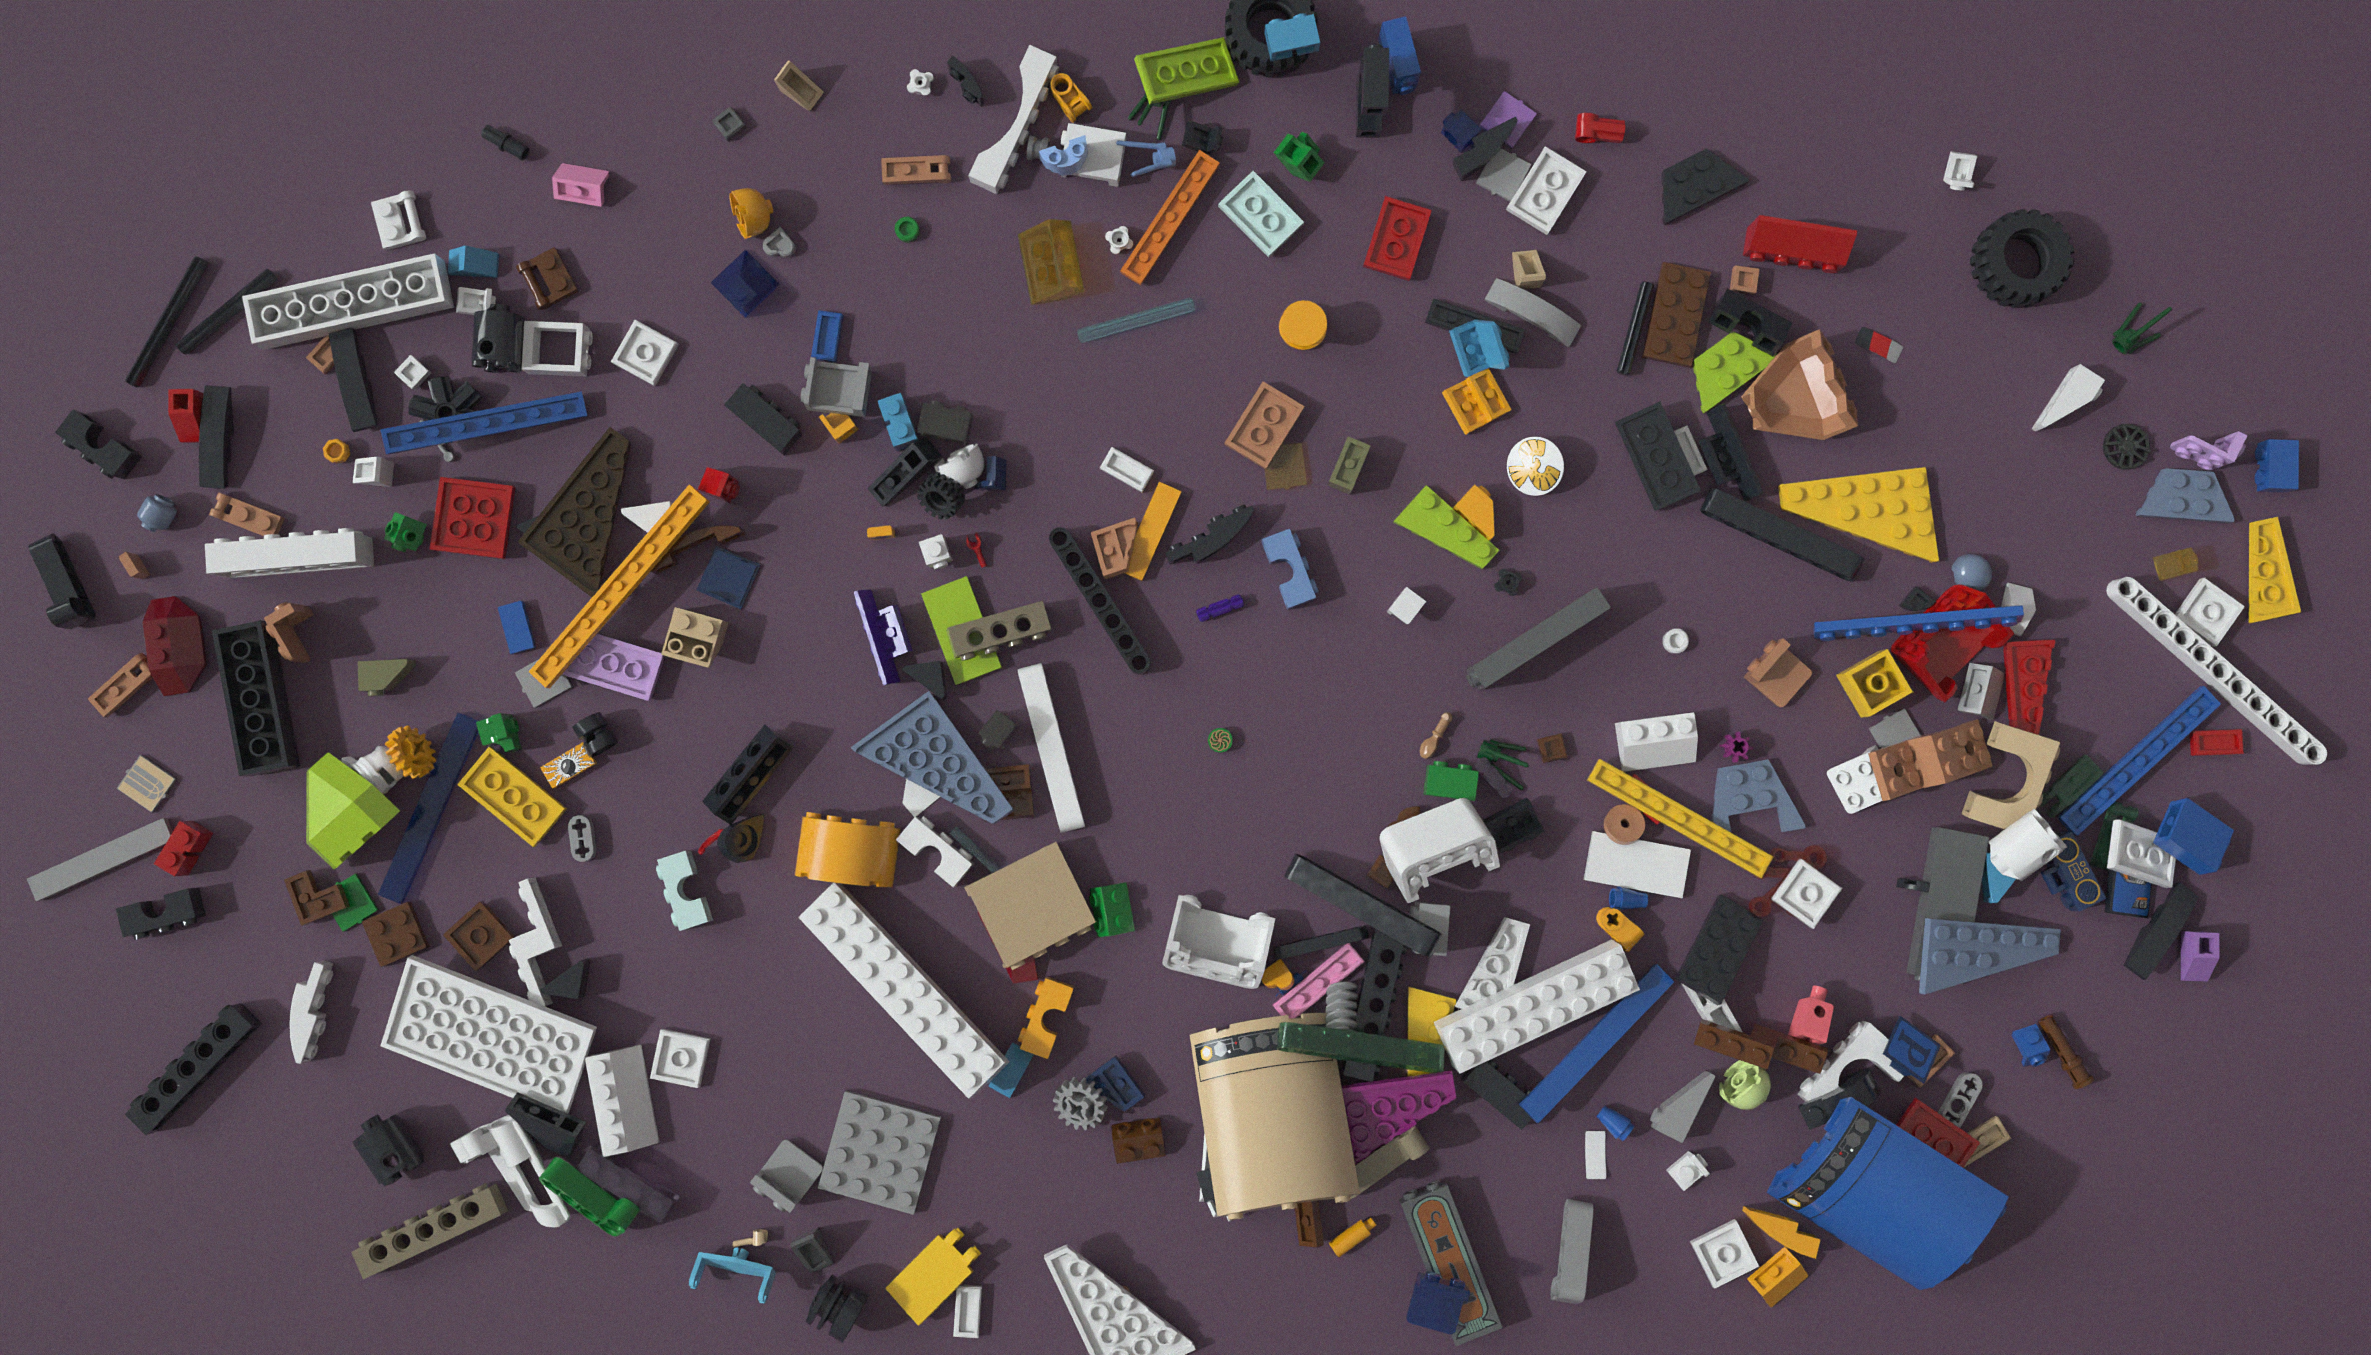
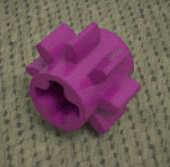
M1735 732L1734 738L1730 735H1725L1727 741L1725 744L1720 745L1726 752L1723 757L1732 756V762L1734 763L1738 762L1739 756L1744 760L1748 759L1746 753L1748 750H1753V747L1749 746L1747 742L1750 737L1740 738V732ZM1733 743L1740 744V746H1738L1739 751H1733V748L1735 747Z

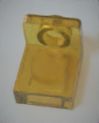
M2191 547L2153 557L2159 581L2198 571V557Z

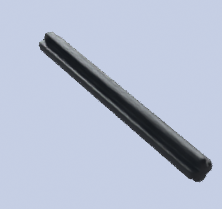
M198 256L192 259L125 378L126 383L137 388L142 383L205 271L208 262Z

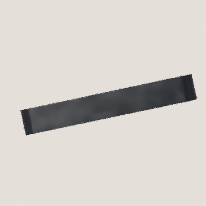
M1715 488L1709 489L1700 509L1702 514L1846 581H1855L1864 561V558L1857 553Z
M1063 527L1054 528L1049 535V542L1129 669L1137 675L1145 674L1150 668L1149 656L1069 531ZM1057 534H1065L1067 536V541L1064 545L1058 546L1054 543V538ZM1072 554L1080 556V562L1076 566L1067 564V558ZM1083 575H1091L1094 578L1091 586L1084 587L1080 584V579ZM1103 595L1107 598L1104 607L1098 608L1093 605V600L1096 596ZM1117 616L1120 619L1119 626L1109 628L1106 625L1107 618ZM1124 636H1129L1133 639V645L1129 649H1123L1119 645L1120 639ZM1136 657H1143L1146 660L1144 669L1137 670L1133 667L1132 662Z
M1295 853L1284 875L1290 881L1426 957H1432L1443 935L1436 929L1300 854Z

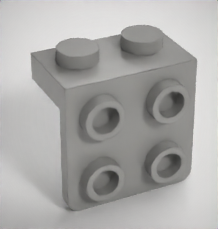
M785 1139L750 1183L754 1186L753 1189L756 1193L763 1197L767 1195L774 1201L773 1204L782 1212L788 1211L790 1213L823 1171V1166L790 1140Z

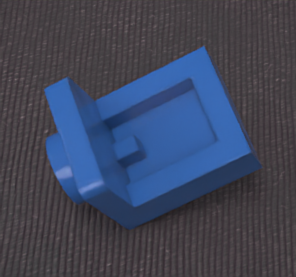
M2037 1024L2012 1032L2011 1036L2023 1056L2021 1061L2023 1067L2029 1065L2036 1067L2046 1062L2050 1048Z

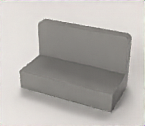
M1969 663L1958 711L1980 715L1986 719L1993 720L2005 673L1993 666Z

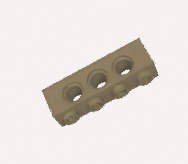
M1043 601L951 626L947 628L946 632L954 658H961V661L975 658V653L984 651L985 654L999 651V646L1008 644L1010 648L1023 644V639L1032 637V641L1045 638L1047 637L1046 633L1051 630ZM1026 620L1029 624V630L1025 632L1020 631L1016 625L1017 621ZM997 626L1003 627L1006 631V636L1004 638L995 637L993 628ZM978 633L982 637V643L973 645L969 641V635Z

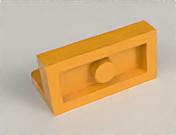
M1784 1247L1750 1275L1747 1280L1763 1297L1766 1303L1773 1307L1804 1281L1808 1274L1801 1263Z

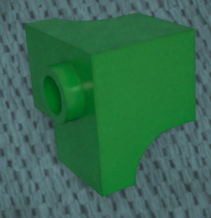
M1301 132L1297 138L1287 134L1273 152L1293 176L1309 182L1325 163L1318 155L1320 148L1304 132Z
M498 713L490 718L476 722L483 746L499 744L504 748L505 752L522 750L517 734L519 724L512 714Z

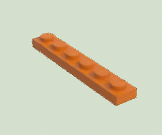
M1201 150L1198 151L1120 270L1121 274L1140 286L1143 284L1220 166V162Z

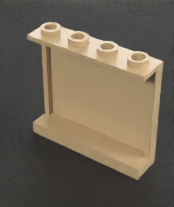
M1057 842L964 887L968 896H971L1004 963L1002 964L1003 968L1010 966L1014 970L1025 964V958L1033 955L1035 959L1047 953L1046 947L1055 944L1056 947L1070 941L1068 936L1074 933L1080 936L1090 931V925L1095 923Z

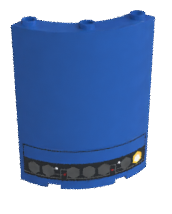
M1852 1097L1840 1099L1824 1127L1827 1133L1819 1143L1815 1140L1802 1154L1801 1158L1803 1161L1798 1165L1792 1163L1786 1168L1777 1171L1767 1190V1193L1918 1290L1933 1288L1953 1274L1963 1263L1968 1264L1971 1261L1974 1251L1990 1232L1996 1220L2004 1215L2007 1209L2005 1204L2009 1198Z

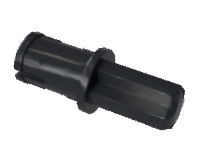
M486 125L482 129L481 136L498 146L500 151H506L521 161L527 158L530 148L513 139L511 134H504L491 125Z

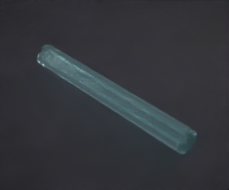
M1186 298L1080 328L1077 330V335L1081 343L1193 312L1195 310L1192 298Z

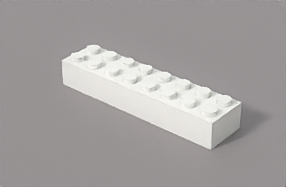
M436 254L242 296L251 343L263 350L329 335L328 333L348 328L355 330L454 308L445 261Z
M1609 940L1471 1004L1464 1009L1435 1021L1434 1024L1452 1066L1460 1074L1640 989L1622 946L1614 940Z

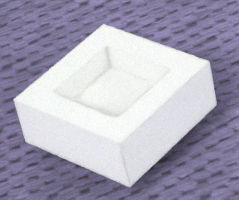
M412 355L394 372L413 390H416L431 374Z

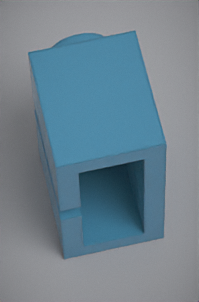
M1302 13L1295 15L1293 19L1284 21L1283 19H1274L1269 24H1265V38L1271 61L1292 57V50H1296L1297 56L1319 51L1320 39L1314 14L1307 15Z
M898 393L878 400L884 421L888 425L886 427L896 451L906 449L913 442L918 441L919 438L903 395Z

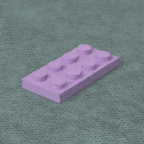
M596 634L562 675L651 701L665 656L656 651Z

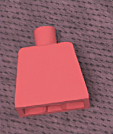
M1813 986L1810 997L1798 1001L1788 1035L1817 1045L1827 1042L1834 1005L1825 1002L1828 992L1826 988Z

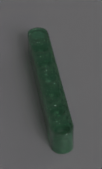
M1292 1022L1279 1023L1277 1050L1429 1073L1444 1071L1445 1046L1441 1044Z

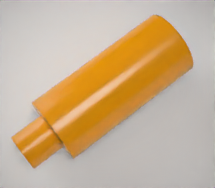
M1371 1217L1365 1222L1360 1219L1328 1243L1335 1254L1341 1257L1371 1235L1370 1230L1377 1225Z

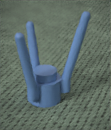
M1120 140L1116 142L1120 146L1157 149V152H1154L1152 155L1154 165L1132 172L1130 174L1131 177L1157 169L1176 166L1173 147L1166 148L1165 142L1158 144Z

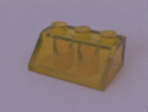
M1048 219L1018 234L1031 305L1069 299L1084 292L1070 220Z

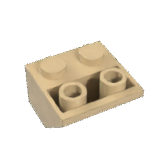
M675 607L661 655L710 668L722 647L728 622Z

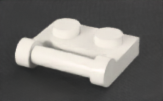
M403 191L399 195L371 202L382 247L386 251L426 239L425 231L421 229L414 202L416 200L414 191ZM402 204H405L412 230L410 234H407L400 209Z

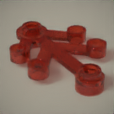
M1810 845L1803 852L1785 851L1783 848H1774L1770 852L1774 862L1781 863L1785 860L1798 861L1802 859L1818 871L1827 861L1825 850L1817 845ZM1777 851L1782 852V858L1780 860H1777L1775 858V853ZM1812 853H1815L1817 855V860L1815 862H1812L1810 860V855ZM1768 867L1762 878L1753 875L1757 879H1764L1766 877L1783 879L1765 895L1754 897L1750 901L1749 910L1751 913L1759 917H1764L1770 913L1771 903L1773 902L1771 898L1792 869ZM1757 902L1762 903V909L1760 911H1757L1755 909V904ZM1785 910L1788 915L1794 916V915H1792L1791 913H1789L1787 910Z

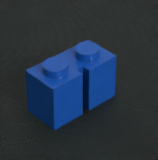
M2268 439L2257 443L2255 458L2257 465H2260V469L2255 473L2257 492L2287 493L2297 490L2299 486V440Z

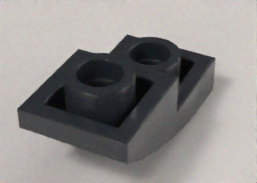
M952 55L947 61L950 76L958 82L962 81L960 84L963 92L962 96L971 104L976 102L982 107L984 99L976 80L969 70Z

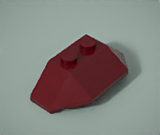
M177 596L153 599L149 603L142 622L149 672L163 696L190 693L193 685L207 665L201 617Z

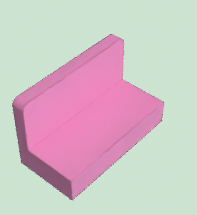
M562 163L552 177L554 199L602 207L605 202L604 183L609 177V171Z

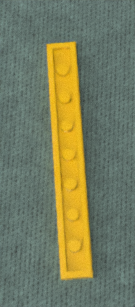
M1598 759L1587 779L1588 782L1759 878L1763 877L1773 859L1772 855L1601 759Z

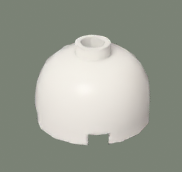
M971 444L950 453V457L946 462L942 458L935 463L934 468L936 472H940V475H946L947 480L951 477L954 479L952 483L956 484L959 482L960 486L968 489L978 483L976 479L983 472L984 458L978 444H975V446Z

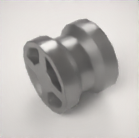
M1030 135L1027 147V160L1040 159L1039 151L1050 147V138L1037 139L1036 136Z

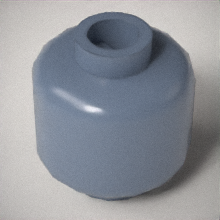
M160 494L146 497L137 513V517L142 521L141 526L152 532H156L157 529H168L177 513V509L174 507L175 503Z

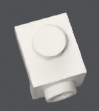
M1950 151L1943 181L1948 183L1950 188L1954 190L1964 191L1965 187L1973 188L1974 182L1971 179L1977 156L1975 154Z
M459 287L456 313L474 315L476 311L487 310L490 304H495L496 302L495 296H492V289L477 290Z

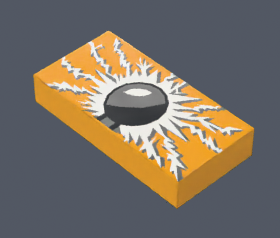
M584 742L540 767L552 789L557 788L597 764L594 757L589 758L583 748Z

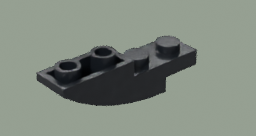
M1244 504L1233 509V514L1224 517L1223 514L1210 519L1211 523L1207 524L1209 535L1206 536L1205 533H1200L1192 537V542L1183 545L1180 542L1168 548L1169 552L1166 553L1169 564L1191 555L1197 564L1219 552L1246 526L1254 513L1253 506L1247 508Z

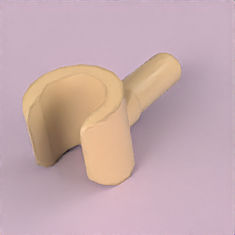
M766 1229L753 1230V1238L733 1241V1247L748 1244L760 1246L767 1242L768 1231Z

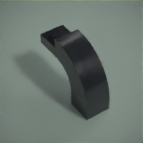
M1870 1067L1847 1075L1846 1081L1835 1090L1801 1103L1798 1108L1809 1130L1827 1124L1840 1099L1852 1097L1863 1105L1868 1106L1879 1097L1881 1089Z

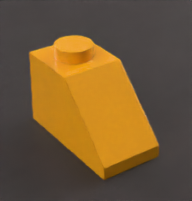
M1474 484L1453 509L1487 540H1491L1494 536L1493 500L1489 498L1491 494L1483 486L1477 487Z

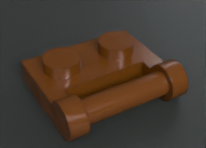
M555 247L516 266L519 274L524 276L535 297V305L538 310L547 309L579 292ZM536 268L539 269L551 292V295L547 297L544 296L532 273V270Z

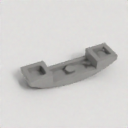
M1497 278L1484 301L1502 311L1508 310L1549 333V337L1567 347H1570L1581 327L1578 322L1545 300Z

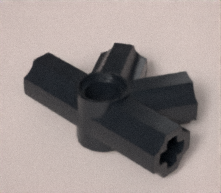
M449 376L436 377L428 381L432 399L414 394L408 405V414L425 420L444 418L445 411L452 409V416L476 412L471 409L483 397L467 381L454 392Z

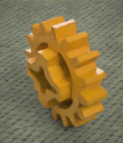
M409 725L404 728L401 726L387 736L389 740L385 742V745L390 749L386 751V754L392 757L389 762L390 764L395 763L397 772L403 770L404 777L411 775L412 779L421 778L434 769L433 763L436 762V759L432 754L436 753V751L430 749L429 746L432 742L425 739V733L420 735L418 734V728L411 730Z

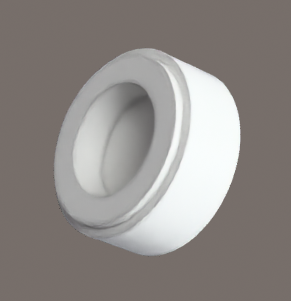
M1672 629L1665 633L1663 646L1668 652L1677 654L1683 652L1688 647L1689 638L1683 630Z

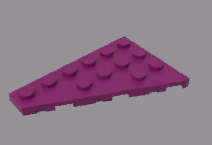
M1452 1071L1342 1085L1355 1165L1371 1155V1152L1383 1144L1386 1145L1392 1141L1395 1136L1401 1135L1415 1126L1419 1120L1428 1114H1433L1439 1107L1454 1100L1456 1092Z

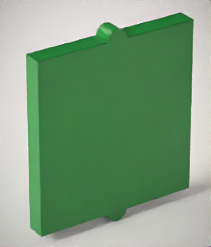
M357 873L342 882H336L335 885L342 884L350 907L332 914L342 932L358 923L361 924L365 918L379 910Z

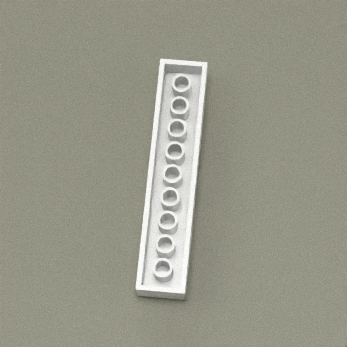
M833 883L798 917L968 1099L974 1098L1010 1062L841 883Z

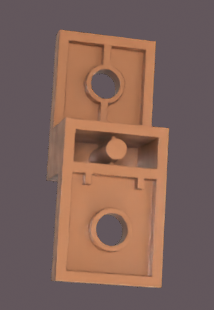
M1978 719L1939 732L1917 736L1868 753L1882 801L1891 800L1921 788L1946 784L1992 767L1991 757Z

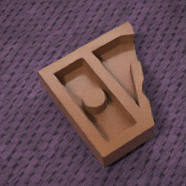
M1135 517L1091 532L1105 579L1129 571L1138 526Z

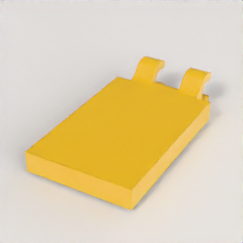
M954 1228L946 1238L941 1234L938 1235L885 1288L918 1326L974 1272L969 1265L981 1255V1252L976 1246L970 1247L964 1255L956 1249L954 1245L965 1235L959 1228Z

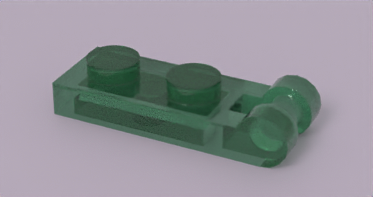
M2115 801L2108 807L2089 864L2090 866L2109 872L2107 864L2113 820H2116L2117 816L2121 815L2123 816V821L2133 824L2139 813L2137 808L2132 806L2124 807L2118 801Z

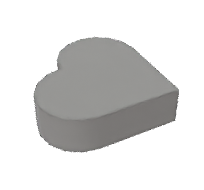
M781 227L763 242V250L771 257L780 255L784 258H789L796 251L795 244Z

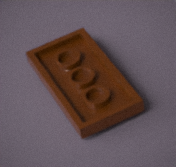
M1666 262L1661 264L1642 358L1687 368L1692 366L1711 272Z

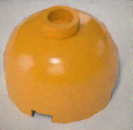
M743 188L731 191L732 193L729 194L732 213L733 216H737L740 223L737 224V227L744 239L763 233L768 228L770 214L773 213L771 201L769 199L765 200L764 196L756 189Z

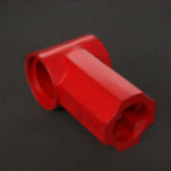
M1580 113L1577 115L1575 141L1580 143H1594L1596 141L1622 143L1625 134L1624 120L1599 118L1594 113Z

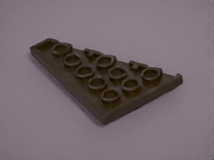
M611 427L607 429L518 541L519 544L590 597H593L600 589L631 442Z

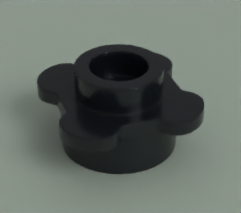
M1503 568L1498 572L1499 579L1495 583L1494 588L1497 592L1504 591L1510 596H1515L1518 593L1517 587L1522 580V576L1520 573L1508 572L1507 569Z

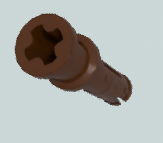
M2053 1014L2038 1020V1023L2062 1061V1070L2066 1071L2073 1082L2072 1087L2080 1089L2091 1084L2095 1080L2093 1075L2088 1074L2082 1064V1057L2075 1054Z

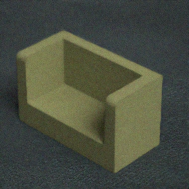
M1348 436L1328 486L1350 495L1371 445Z

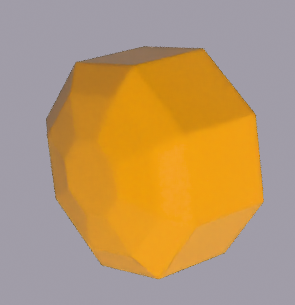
M340 439L328 440L323 447L324 457L332 463H343L350 456L349 445Z

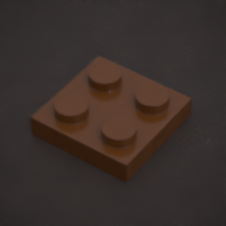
M411 901L362 921L380 967L387 966L430 947Z
M484 901L478 902L443 934L475 972L479 971L510 943V939L515 938Z

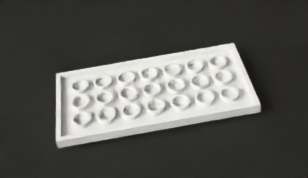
M411 955L407 958L381 1047L514 1098L516 1093L519 1092L569 1114L585 1065V1057L588 1056L597 1027Z

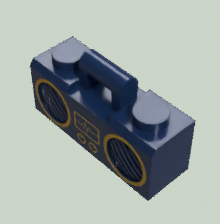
M2072 831L2057 833L2056 835L2061 838L2067 848L2046 863L2050 867L2040 871L2050 893L2053 895L2061 892L2060 899L2063 905L2070 911L2078 912L2106 899ZM2052 873L2055 874V876H2056V878H2057V880H2058V882H2059V885L2057 884V882H2056V880H2055V878H2054V876H2053Z

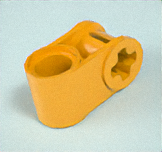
M1059 73L1052 78V95L1072 123L1083 112L1093 109L1087 97L1078 89L1068 75ZM1060 83L1068 86V89L1064 92H1059L1055 88Z
M1605 907L1597 913L1596 920L1598 925L1611 936L1612 940L1619 943L1627 953L1645 935L1636 924L1618 909ZM1608 914L1613 915L1612 924L1607 923L1609 921V919L1607 918Z

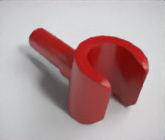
M975 532L978 541L971 542L967 535L966 544L969 549L974 550L980 566L983 568L987 564L980 548L981 536L978 532Z

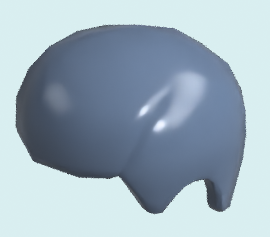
M1964 554L1958 557L1952 565L1951 570L1954 572V582L1957 585H1965L1981 591L1990 584L1992 568L1985 558L1977 554Z

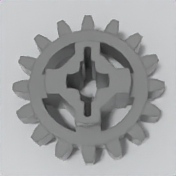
M1073 1077L1071 1082L1065 1080L1062 1086L1060 1085L1055 1092L1056 1095L1053 1098V1102L1057 1104L1054 1107V1111L1061 1112L1058 1118H1065L1067 1120L1066 1126L1073 1123L1075 1130L1080 1125L1084 1130H1087L1089 1126L1095 1128L1098 1122L1102 1121L1105 1116L1104 1113L1108 1108L1104 1104L1107 1098L1100 1096L1102 1089H1095V1082L1087 1084L1084 1077L1081 1082H1078L1077 1078Z

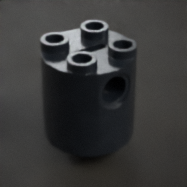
M490 304L487 310L476 311L473 323L472 367L484 368V371L489 373H499V369H506L507 372L521 373L525 317L511 313L510 306L504 304Z
M379 1114L368 1119L360 1125L365 1133L352 1142L379 1185L383 1184L384 1187L402 1178V1171H412L425 1162L422 1158L424 1154L398 1114L382 1121ZM393 1154L398 1156L399 1162L397 1166L392 1162Z

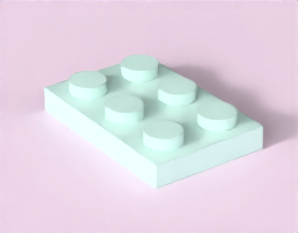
M1254 171L1218 204V207L1268 258L1304 225V221Z

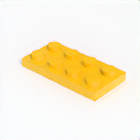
M491 746L486 749L457 784L532 847H536L567 810L564 805Z

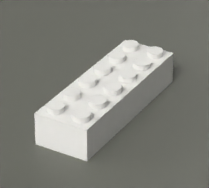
M352 528L338 529V533H329L328 530L313 531V535L293 532L289 533V537L268 534L264 535V539L244 536L239 537V541L219 538L214 539V543L205 544L206 574L228 579L374 567L372 537L363 535L361 531H354Z

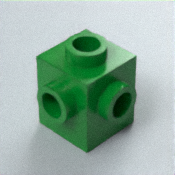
M395 512L392 520L385 528L384 540L392 542L391 548L406 552L408 548L416 551L423 542V533L427 524Z

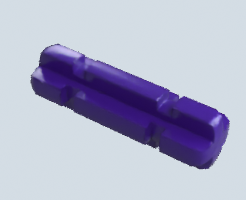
M1238 594L1232 596L1229 600L1226 598L1210 604L1207 608L1205 606L1196 610L1199 621L1203 622L1209 620L1211 616L1214 618L1231 612L1233 608L1235 610L1242 608L1244 602L1241 595Z

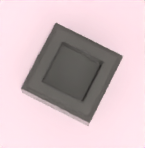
M731 106L711 120L727 141L747 128Z

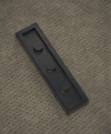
M1433 298L1425 323L1449 331L1472 320L1494 321L1501 329L1503 347L1508 352L1518 353L1525 329Z

